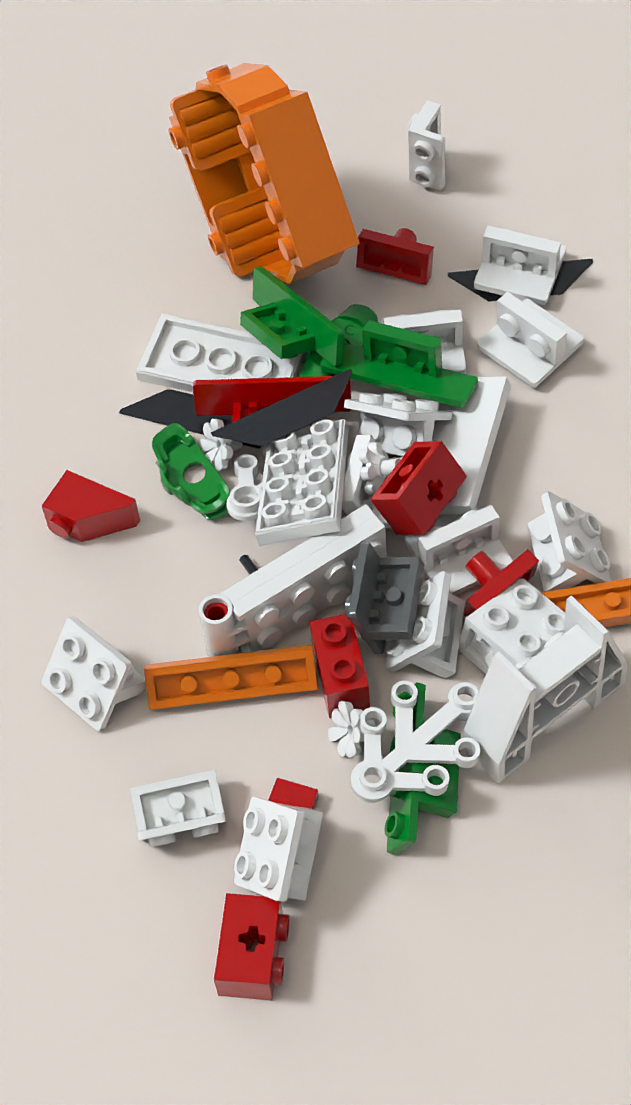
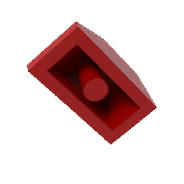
M69 470L65 471L42 504V510L49 530L61 538L69 536L80 542L134 528L140 522L134 498Z

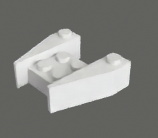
M573 596L566 600L563 631L554 634L545 644L544 649L533 658L525 657L515 666L498 651L494 654L464 728V738H472L477 741L480 746V755L477 763L497 784L530 759L532 739L584 699L594 709L625 685L628 663L609 631ZM464 748L471 757L474 755L472 750Z

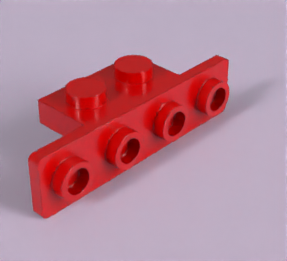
M333 376L195 380L193 382L195 414L197 416L233 415L232 422H235ZM350 379L334 412L351 411V409L344 408L345 399H351Z

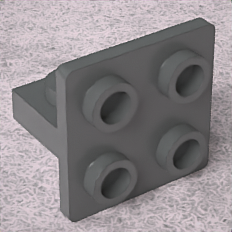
M368 542L360 544L358 558H355L352 564L354 582L352 593L346 598L345 612L348 620L352 622L374 654H384L386 640L413 639L425 564L420 557L380 558L371 543Z

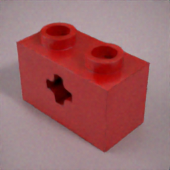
M442 441L414 442L370 500L396 535H425L426 532L434 527L436 518L445 506L456 497L457 490L465 481L467 475Z
M346 614L309 621L314 657L329 718H332V711L334 708H338L340 701L351 702L354 709L364 711L370 708L369 684L352 622L348 620Z
M226 893L214 975L218 996L272 1001L274 985L281 986L284 976V958L278 957L280 942L288 941L290 915L283 914L281 901H276L266 896ZM252 943H260L256 945L254 952L247 951L251 949Z

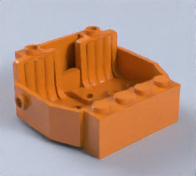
M243 63L231 69L226 64L207 71V78L196 82L195 90L171 100L170 108L173 116L169 117L172 125L168 129L170 139L176 150L181 149L211 230V234L208 235L210 247L216 256L220 255L221 258L227 260L232 274L244 276L253 272L255 267L262 266L280 281L292 284L338 264L346 249L360 244L308 92L290 90L288 85L269 65Z

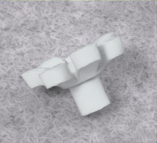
M211 419L210 423H205L203 426V433L207 439H199L198 445L202 452H207L205 456L215 466V469L220 471L228 467V459L232 458L233 452L241 450L242 442L212 436L211 432L224 427V423L219 419Z
M370 442L368 450L361 449L358 454L360 462L366 465L360 469L361 479L363 481L368 480L364 487L365 493L367 495L375 494L400 461V459L388 460V455L382 449L380 443Z
M340 701L338 708H334L331 717L333 722L337 724V727L328 729V737L331 742L340 741L337 747L340 756L352 758L362 752L360 742L364 741V734L360 729V718L363 710L354 709L351 702ZM372 719L366 721L369 726L376 727Z

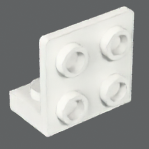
M519 579L515 584L465 618L458 650L485 674L488 671L494 654L498 651L515 666L525 657L533 658L544 649L545 644L554 634L564 630L565 612L528 581Z

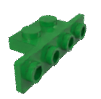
M255 267L253 270V300L260 306L241 311L240 325L280 359L294 358L298 354L315 350L333 366L342 364L343 348L345 347L343 330L264 267Z
M368 320L362 329L363 347L345 343L342 364L333 366L324 358L320 363L321 371L337 375L351 369L352 375L350 379L459 408L466 406L478 386L477 377L442 368L441 338Z
M419 682L414 684L418 695L417 702L413 707V732L425 723L426 685ZM403 692L398 695V697L402 700H407L412 697L408 692ZM393 706V716L395 717V707ZM445 729L429 744L455 745L461 739V733ZM395 736L390 745V752L395 749ZM407 762L397 771L423 774L429 766L440 765L449 773V784L446 792L439 796L430 795L425 791H392L390 793L389 816L384 828L385 835L388 837L387 853L397 855L416 842L418 809L445 818H449L457 813L459 766L457 764ZM439 776L428 778V781L433 785L443 783L442 778Z

